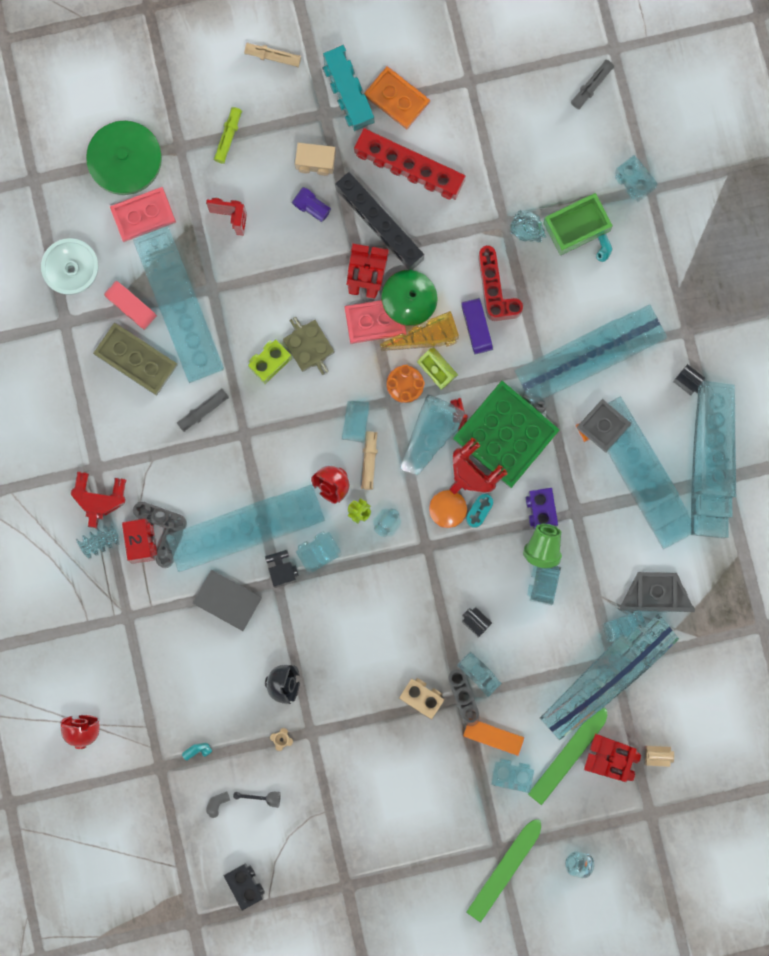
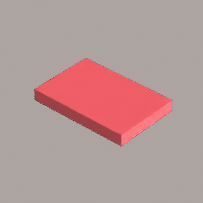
M163 187L110 206L123 242L176 223Z
M381 300L344 306L350 344L407 335L405 325L395 322L387 315Z

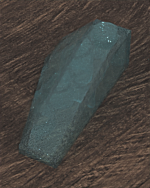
M427 394L400 469L418 475L433 459L437 451L446 444L445 442L452 434L454 435L458 430L465 412L442 399Z

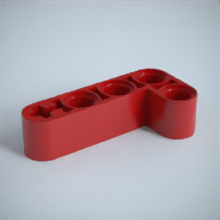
M483 246L479 251L478 260L487 317L492 321L516 319L522 313L523 303L517 298L503 299L496 251L492 246ZM485 253H488L490 256V264H487L486 256H484ZM493 271L495 273V276L493 278L486 277L485 272ZM495 289L498 294L490 296L488 290ZM517 305L519 311L511 312L509 306ZM497 307L500 309V314L494 315L490 309Z

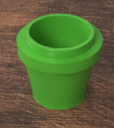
M550 524L537 525L529 543L524 546L523 556L526 560L540 568H552L559 565L562 558L560 552L561 530Z

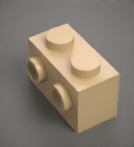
M298 143L295 159L296 170H299L301 173L317 172V174L322 176L333 174L336 155L335 147Z

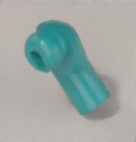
M607 234L598 237L601 248L596 253V259L600 262L608 260L613 250Z
M208 743L194 744L182 752V756L186 761L200 752L206 757L212 753V749Z

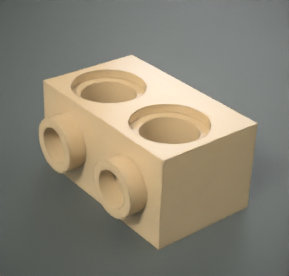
M411 678L399 699L432 720L444 701L441 698L443 694L434 688L430 691L425 687L426 683L419 678H416V680ZM411 687L419 688L420 695L417 698H412L409 695ZM428 697L435 698L437 704L434 708H428L425 705Z

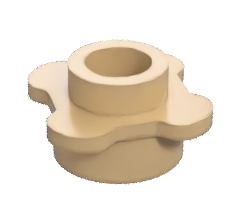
M285 728L270 736V740L276 745L275 749L277 751H282L284 747L293 744V739L289 738L288 730Z

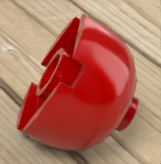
M325 466L311 477L314 488L318 487L322 491L319 494L333 504L340 503L348 494L350 484L347 473L342 468Z
M79 715L80 719H73L72 716L62 719L60 721L62 738L69 745L75 746V749H85L86 746L91 745L97 739L100 730V723L97 717Z

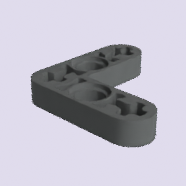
M146 502L136 503L133 507V513L137 518L146 519L149 523L166 528L156 555V563L162 568H169L175 560L186 530V519L180 514ZM145 506V509L151 512V508H153L151 519H148L150 515L145 513L140 516V512L137 509ZM163 512L165 520L157 522L155 520L156 513ZM169 515H172L171 519L175 521L181 518L183 525L175 528V524L169 522V526H167ZM169 536H174L177 539V543L169 547L166 544V539ZM163 547L167 548L168 550H174L173 554H171L170 552L168 553L167 558H169L170 561L169 563L165 562L164 565L160 560V557H164L166 554V551L163 550Z

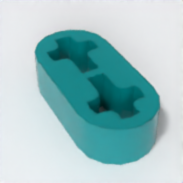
M480 495L470 509L466 522L471 528L480 527L493 506V499L490 495ZM487 498L490 506H485L483 510H480L481 502L479 500ZM478 511L480 513L478 517L480 522L472 524L470 516H475Z

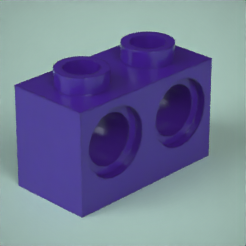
M545 488L529 491L528 496L525 498L527 508H531L532 515H529L530 527L534 526L535 531L536 526L541 524L538 521L540 514L548 517L546 524L558 527L553 489ZM536 496H543L545 503L543 505L536 504L534 500Z

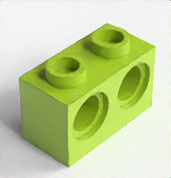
M276 339L273 342L269 341L263 347L264 351L259 355L255 354L249 360V369L264 384L269 382L292 360V355ZM274 350H279L281 355L278 358H272L271 353ZM260 363L267 364V369L265 371H258L257 366Z

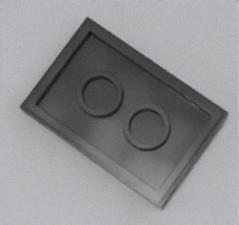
M211 570L193 604L244 631L262 597Z

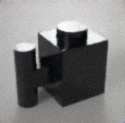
M687 364L673 382L691 396L694 392L698 394L703 388L704 384L702 382L705 377Z
M287 550L265 556L267 563L275 562L276 565L268 568L274 588L297 582L296 577L299 574L296 565L292 566L291 562L283 564L282 559L289 557Z
M477 607L473 610L469 608L462 615L464 617L462 623L478 638L492 624Z

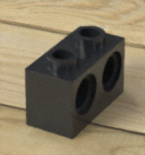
M245 863L223 875L242 911L264 899L263 894L265 891L260 883L257 884L253 877L256 874L251 865L247 866ZM237 872L245 873V882H238L236 880ZM252 889L255 892L253 900H248L245 897L246 890Z

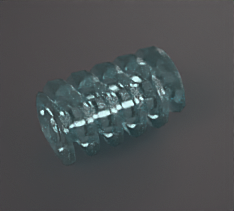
M110 522L111 528L103 525V532L96 528L97 535L90 531L89 539L82 535L83 542L76 538L82 553L88 559L92 558L91 552L96 556L99 555L98 549L105 552V545L109 549L113 547L112 542L119 545V535L112 522Z

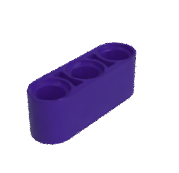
M480 298L461 302L474 355L492 351L493 345Z

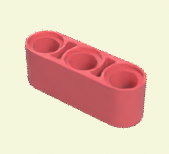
M115 281L104 293V296L143 330L157 317L149 307L118 281Z

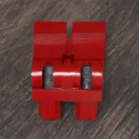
M352 243L346 283L349 294L359 295L360 287L367 288L366 297L376 298L378 291L381 289L387 266L388 249L372 247L371 254H369V246Z
M595 733L590 750L595 752L596 755L589 753L584 770L622 782L634 781L636 774L635 771L630 769L632 763L638 764L642 755L636 751V748Z

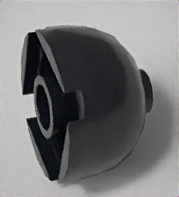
M295 665L277 666L266 677L265 687L269 696L276 702L291 704L290 701L294 702L296 700L300 682H296V676L300 675Z

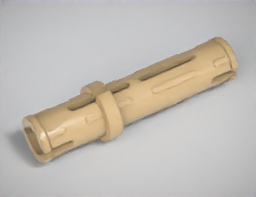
M248 42L245 46V55L256 56L260 60L268 59L299 68L301 55L267 48L266 45L258 46Z
M366 431L365 447L362 451L364 453L361 489L373 490L375 458L378 453L376 449L378 433Z

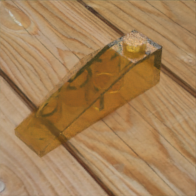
M451 311L428 320L424 327L416 326L412 328L406 336L404 333L399 334L381 343V351L441 347L444 345L449 347L457 343L456 340L459 339V334Z

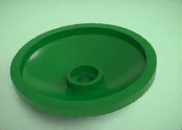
M402 270L393 274L384 284L381 293L382 305L387 315L395 322L405 326H416L427 321L433 315L438 301L437 291L432 281L424 274L414 270ZM409 292H413L415 297H411Z

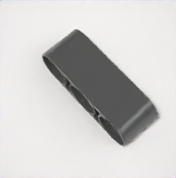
M455 669L449 674V684L463 722L468 726H474L479 722V711L465 673L462 670ZM456 675H460L463 678L459 684H455L452 681V678ZM462 693H466L470 697L468 701L461 702L459 696ZM470 711L476 714L473 720H467L465 717Z

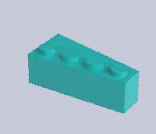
M344 44L323 53V72L326 78L330 77L332 81L330 83L333 94L337 93L339 97L337 102L341 111L345 110L346 112L345 120L348 127L352 126L353 130L357 131L375 123L365 94L361 93L362 87L359 79L354 77L355 72L351 60H346Z

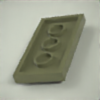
M115 322L93 353L156 396L178 366L176 362Z

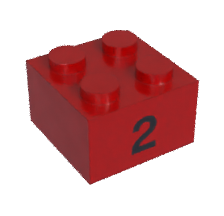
M146 519L122 522L127 561L131 564L155 561L157 546L152 542V537L155 536L153 525Z

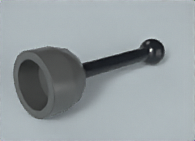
M274 791L268 793L265 797L235 792L233 797L236 800L240 798L265 800L269 806L279 808L281 793Z

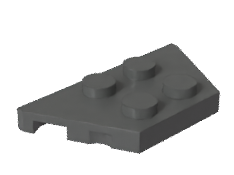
M638 572L619 611L695 612V608L692 606L677 573Z

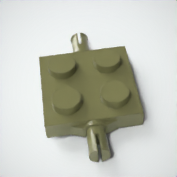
M293 317L289 321L295 330L292 334L285 337L283 341L302 372L317 366L321 375H325L324 371L328 373L329 370L323 362L327 357L334 354L335 351L316 320L301 326L297 317Z

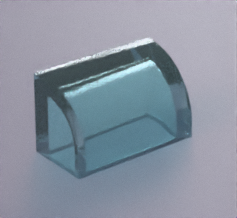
M347 402L342 440L364 443L370 407L369 402Z

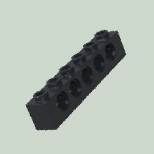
M350 172L335 183L336 191L408 270H413L424 260L425 254Z

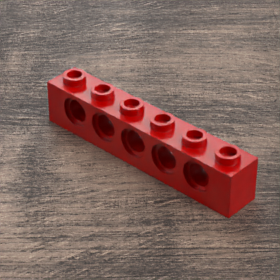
M363 128L354 147V153L358 158L362 160L368 159L379 168L385 167L390 169V172L396 176L403 175L407 177L409 182L413 184L418 182L424 185L426 190L431 192L435 190L448 200H451V198L456 200L466 179V175ZM372 147H378L380 151L378 153H372L370 149ZM389 155H395L397 159L395 161H389L387 157ZM410 162L414 165V167L412 169H406L404 165ZM427 170L431 175L424 177L421 175V172ZM445 178L448 183L441 185L438 183V180Z

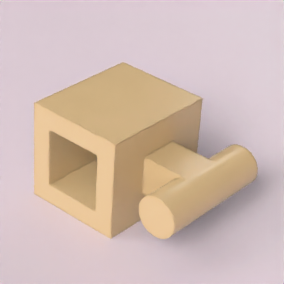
M645 746L644 765L670 767V764L674 762V751H671V747Z

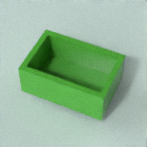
M596 193L546 216L543 222L560 256L601 235L611 232L613 227Z

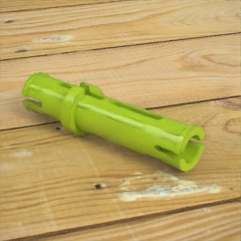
M231 107L227 122H224L223 134L213 159L218 163L225 164L235 131L238 130L237 125L243 112L239 108Z

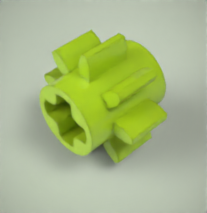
M361 498L358 502L353 500L348 506L349 514L347 516L357 524H359L360 520L365 522L371 515V505Z

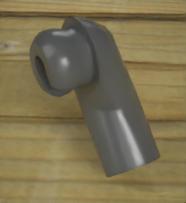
M524 392L523 399L540 413L545 412L546 404L542 397Z
M226 791L210 799L206 808V813L209 814V817L216 818L219 815L218 809L220 804L230 801L228 792Z

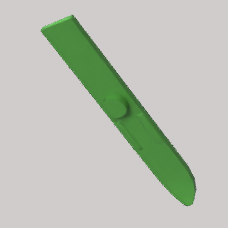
M599 708L592 712L528 793L541 806L592 742L595 733L598 734L604 726L608 716L606 708Z
M532 820L521 830L466 911V913L480 923L538 839L541 831L540 820Z

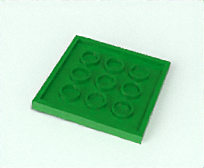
M501 380L452 439L463 447L471 438H474L476 440L474 444L478 442L480 447L471 455L491 472L498 465H501L503 467L501 472L504 469L507 471V475L501 481L509 488H512L560 429Z

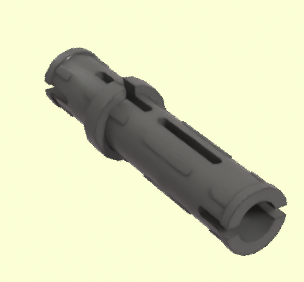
M604 60L603 64L589 81L580 87V92L571 101V104L576 109L580 110L587 99L594 95L593 92L614 68L612 62Z
M221 388L194 410L191 409L189 414L176 423L185 432L195 423L201 422L205 415L229 399V396Z

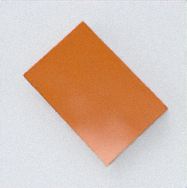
M388 66L364 93L369 101L406 130L430 103L429 98Z

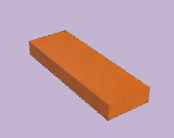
M480 721L474 726L467 725L463 737L519 756L524 741L522 736Z

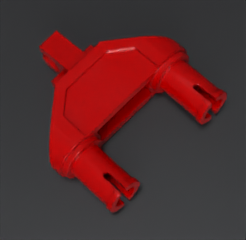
M471 438L462 448H458L453 452V479L456 482L449 490L454 495L461 488L469 491L492 492L496 488V484L507 475L505 469L501 472L503 468L501 465H498L489 475H485L469 459V456L480 447L478 442L474 444L476 441L474 438Z
M77 472L75 488H72L70 494L86 512L85 517H89L88 527L97 529L99 519L103 520L104 516L125 504L126 499L123 495L127 480L114 478L113 492L108 496L87 492L86 486L89 474Z

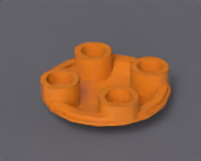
M406 364L392 370L386 383L391 397L402 403L413 402L419 398L425 384L420 372Z
M450 490L441 491L430 502V517L442 528L456 527L466 517V501L459 493L454 495Z

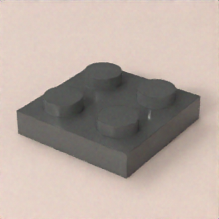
M602 399L577 426V429L607 453L632 423Z

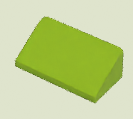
M434 347L429 349L417 361L441 390L458 376L456 371Z

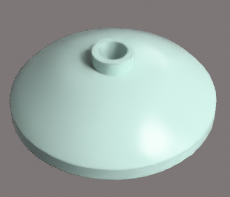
M73 238L62 239L53 243L44 253L41 262V272L45 282L54 291L65 295H74L85 291L95 281L98 273V260L93 249L85 242ZM75 267V271L69 272V268Z

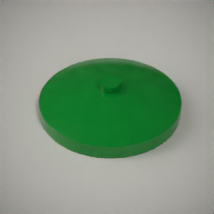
M115 121L102 127L92 137L87 148L86 162L92 178L101 188L117 195H131L146 189L156 179L162 164V153L156 137L148 128L133 121Z

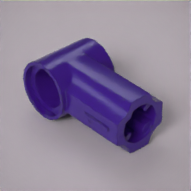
M302 187L291 203L300 211H306L320 222H323L328 217L331 208L315 198L316 196L310 190Z

